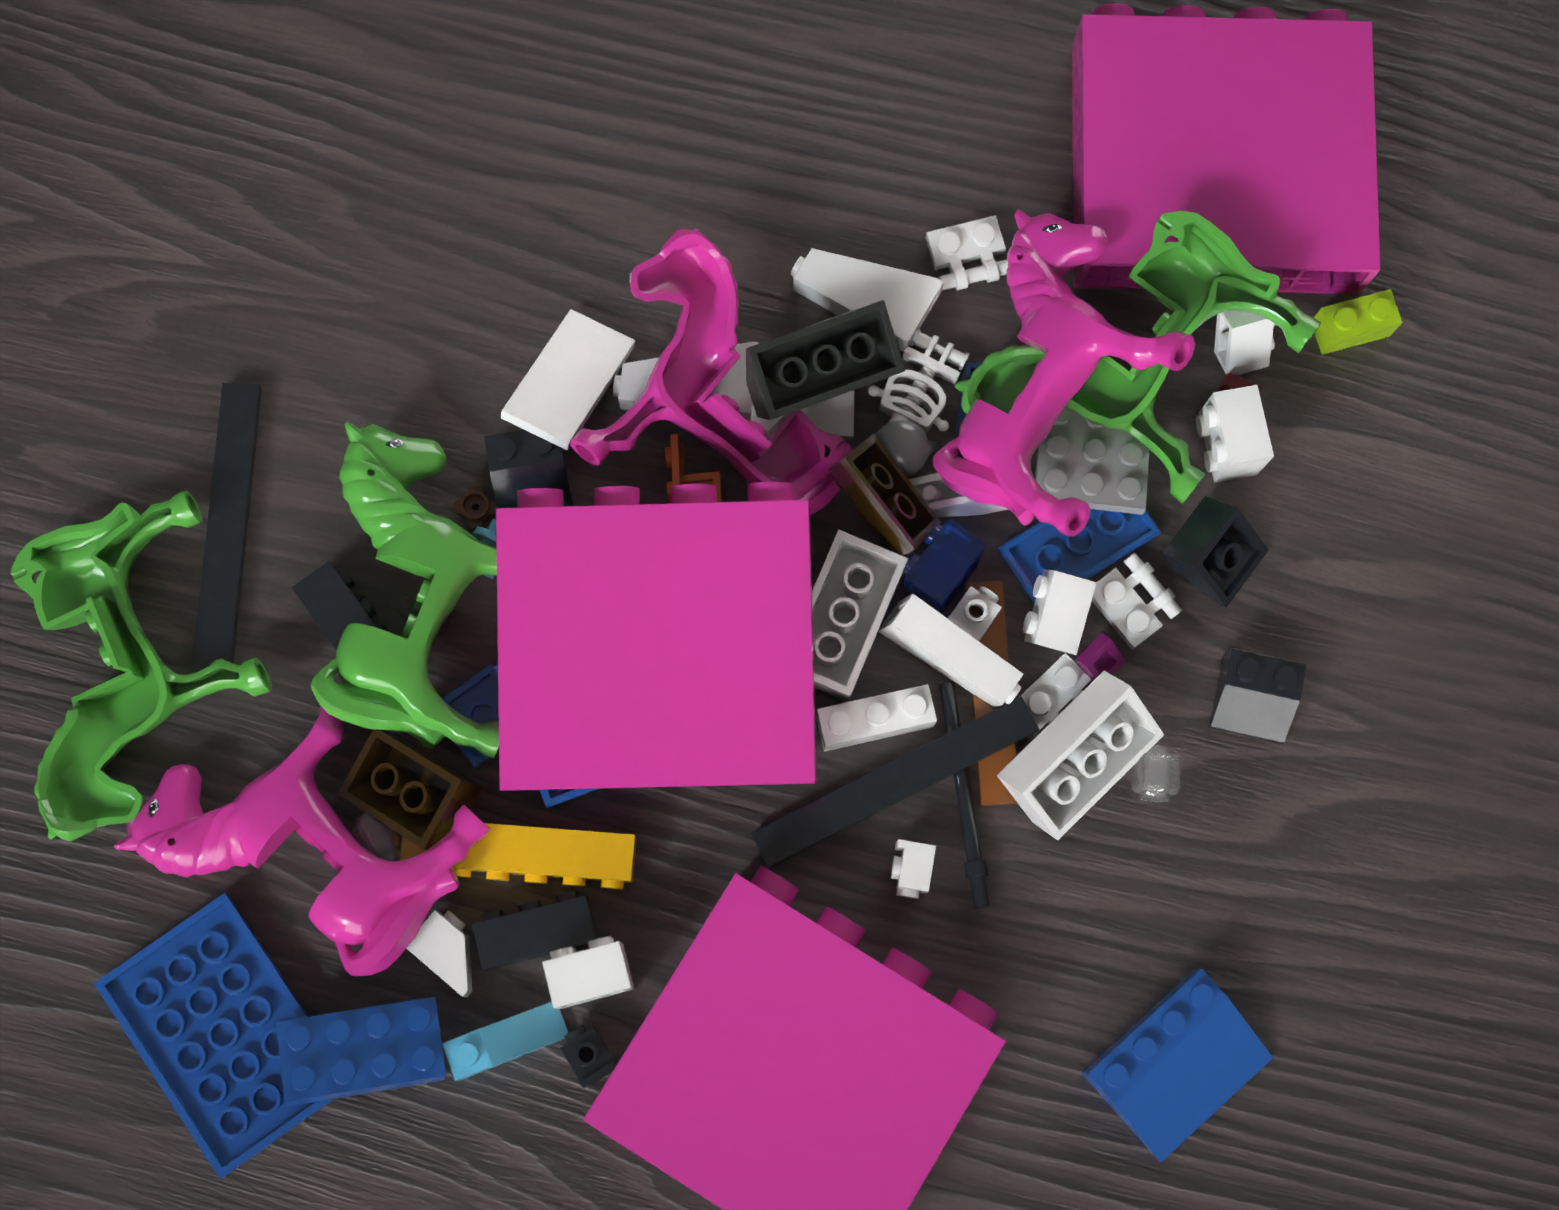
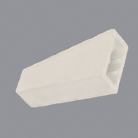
M811 248L806 258L802 256L798 258L790 274L794 277L793 291L836 315L884 300L898 349L904 352L907 346H910L909 344L917 328H921L939 298L944 283L938 278Z
M758 342L736 345L734 349L741 357L708 396L710 397L717 393L720 396L727 395L739 405L738 413L749 421L752 416V399L746 383V348L759 344ZM659 358L623 364L621 375H615L613 384V397H618L621 409L628 410L641 395Z
M914 594L898 601L879 628L878 632L992 707L1003 705L1004 702L1010 704L1021 689V685L1018 682L1023 676L1022 672Z

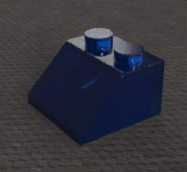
M950 518L943 527L937 524L925 540V543L929 545L921 557L915 553L902 571L906 574L904 587L940 614L944 613L979 566L987 545Z

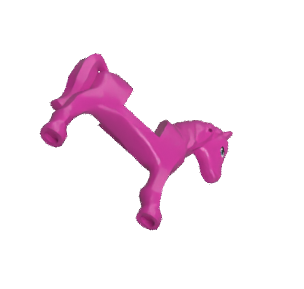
M1017 210L1014 215L1018 231H1016L1012 240V246L1007 253L1008 267L1006 270L1010 295L1016 313L1022 320V328L1017 338L1046 355L1037 364L1034 374L1023 392L1016 397L1014 406L1009 414L977 399L960 425L959 437L946 444L933 456V466L942 477L946 486L962 496L978 503L993 504L1007 508L1017 517L1022 525H1028L1035 516L1039 522L1055 526L1066 536H1075L1083 530L1089 520L1091 510L1088 503L1074 497L1058 499L1043 490L1031 471L1032 455L1041 441H1044L1068 401L1093 373L1102 356L1111 355L1121 358L1138 370L1161 364L1170 370L1179 371L1188 364L1193 356L1195 341L1193 336L1179 331H1172L1164 336L1143 338L1122 331L1107 323L1104 316L1095 308L1074 295L1063 278V275L1074 267L1097 260L1106 251L1107 237L1104 230L1091 224H1073L1051 213L1029 217L1021 210ZM959 452H961L963 458H960L958 456Z
M699 229L676 230L662 246L659 254L637 265L630 273V289L635 298L644 302L668 301L682 305L675 334L657 360L645 389L628 411L605 429L589 430L582 428L570 440V445L585 461L599 466L607 458L610 451H629L635 446L637 438L646 427L655 421L665 419L689 432L726 458L743 477L746 485L757 482L793 483L794 500H808L811 516L824 508L841 490L828 469L850 452L851 446L844 441V438L819 430L801 410L784 415L767 432L758 422L754 420L748 422L738 413L739 405L727 395L720 396L717 393L708 397L741 357L734 349L738 343L735 333L739 323L738 284L732 273V265L729 259L723 256L720 249L705 237ZM825 446H827L829 454L824 458Z
M320 705V714L316 723L296 749L279 765L247 784L231 803L203 814L200 804L202 778L196 767L185 764L170 767L165 771L155 793L142 807L136 818L127 823V837L116 843L114 847L116 850L137 851L146 861L154 864L159 871L187 878L192 875L227 871L233 866L246 867L251 864L258 869L296 831L311 846L314 845L322 853L326 850L322 857L338 872L341 871L315 900L309 912L310 921L327 938L335 942L341 962L350 975L366 976L386 970L399 958L417 936L426 915L434 903L445 894L455 891L459 887L460 882L451 867L465 860L475 843L483 839L491 829L463 805L455 813L451 832L434 847L416 857L400 861H387L376 857L366 850L348 832L334 809L320 794L314 781V771L321 758L331 748L340 744L344 738V721L329 715ZM363 945L362 949L358 952L353 951L351 946Z

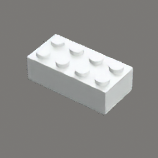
M838 530L812 590L814 688L849 702L908 558L841 530Z
M1103 671L997 777L1030 820L1053 838L1059 840L1164 736V733L1133 688L1108 672Z

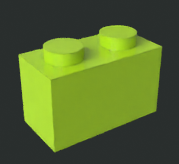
M1391 289L1322 307L1314 316L1315 319L1321 322L1314 334L1322 355L1390 337L1402 324Z

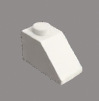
M435 910L423 923L417 936L407 949L462 997H468L473 990L469 936L462 931L466 924L449 910L445 915Z

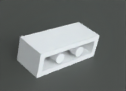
M928 684L817 709L816 712L824 752L932 728L937 722Z

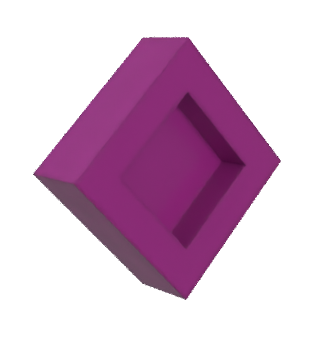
M1100 633L1080 654L1076 661L1092 679L1091 682H1093L1103 671L1113 675L1125 662V659L1111 638Z

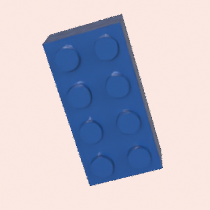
M435 997L276 1022L286 1107L443 1081L446 1077Z

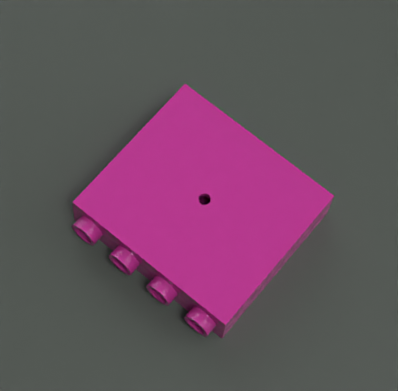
M1105 4L1095 8L1091 15H1082L1072 45L1073 224H1091L1102 228L1107 237V248L1097 260L1073 268L1074 288L1142 289L1129 275L1139 260L1150 250L1156 222L1165 213L1187 211L1201 215L1230 237L1243 257L1254 268L1265 273L1277 275L1280 278L1278 292L1362 293L1380 271L1372 22L1348 21L1347 13L1338 9L1317 10L1308 14L1304 20L1277 19L1276 12L1265 7L1243 9L1237 12L1233 18H1206V13L1202 8L1191 5L1170 8L1162 16H1134L1133 8L1128 5ZM1169 236L1165 243L1179 242V240L1174 236Z
M757 482L748 484V502H717V488L715 485H674L670 487L671 504L640 505V488L632 486H606L594 489V506L564 507L563 490L530 488L517 491V508H496L500 791L817 783L810 506L808 500H794L793 483Z
M760 866L750 882L735 873L583 1121L723 1210H908L1006 1042L989 1031L999 1013L958 989L950 1005L945 1004L922 989L932 972L895 948L890 950L883 964L863 953L856 946L864 935L865 930L835 910L825 907L816 923L794 910L790 905L798 894L799 889L769 869Z

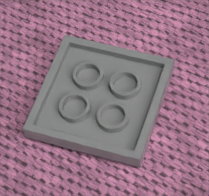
M1065 406L1044 441H1041L1037 448L1035 480L1043 490L1058 499L1074 497L1087 502L1090 509L1143 515L1146 510L1149 449L1123 430L1105 427Z

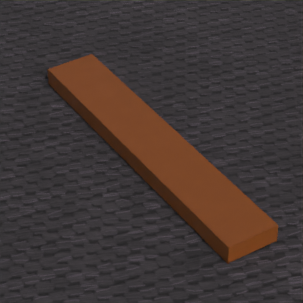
M1002 581L965 583V594L970 586L977 591L980 586H983L999 597L997 604L1002 607L1001 611L979 642L1009 663ZM977 606L969 608V613L972 617L979 618L983 615V611ZM972 694L974 720L1003 706L992 707ZM1015 744L978 762L981 806L1018 804L997 777L1016 757Z

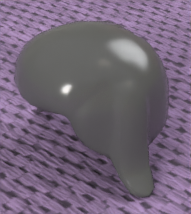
M905 420L889 422L875 434L876 438L906 477L918 473L924 467L931 453L937 451L939 447L936 441L927 439L926 433L918 425Z

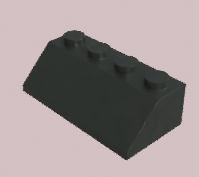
M884 300L746 348V383L757 417L767 420L776 419L905 371Z

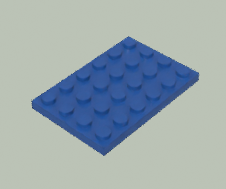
M224 893L94 983L220 1179L229 1175L334 1100L330 1099L286 1107L276 1022L310 1016L228 893Z

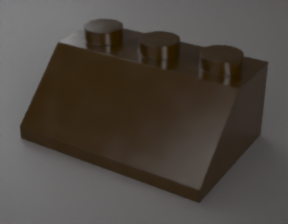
M874 434L828 469L833 475L837 486L845 491L854 502L860 516L868 520L878 533L883 546L894 553L903 556L912 552L941 523Z
M373 729L338 795L417 846L428 850L451 832L455 813L463 805L469 810L471 809L483 786L398 733Z

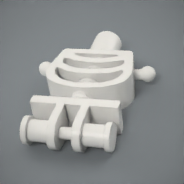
M917 328L909 345L912 347L915 345L925 350V353L923 354L907 346L902 359L920 367V371L905 370L902 373L893 375L888 378L884 390L876 385H872L869 387L868 393L872 397H882L879 410L891 416L889 422L897 420L913 422L925 433L928 432L933 424L940 431H946L949 428L948 422L939 418L946 403V395L939 384L933 380V377L936 375L955 385L959 379L960 372L945 365L947 361L959 367L958 370L962 371L970 354L967 352L964 354L954 349V344L951 342L945 348L937 344L939 336L934 335L932 338ZM933 351L942 355L939 361L931 358ZM900 382H910V383H913V384H912V386H909V385L897 384V383H900ZM927 390L931 394H933L937 401V405H935L934 401L928 395L925 394ZM919 405L923 406L927 410L929 415Z

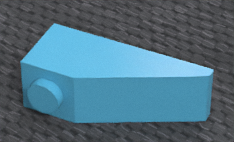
M552 1002L477 1029L442 1043L454 1079L459 1081L565 1039L564 1036L569 1032L561 1010L554 1009Z

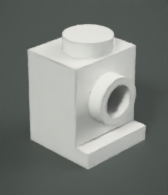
M970 586L948 619L980 641L1001 611L1002 607L997 604L999 597L983 586H980L978 591ZM977 606L983 611V615L979 618H974L970 615L969 608Z
M898 839L895 844V850L902 851L901 857L894 856L891 870V879L897 880L896 896L919 899V893L926 894L929 892L936 846Z

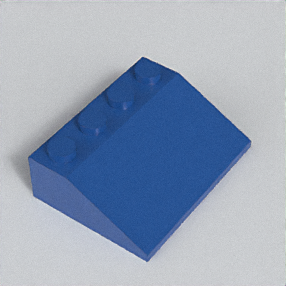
M1195 969L1186 975L1081 1073L1157 1160L1162 1162L1273 1057L1224 992L1203 969Z

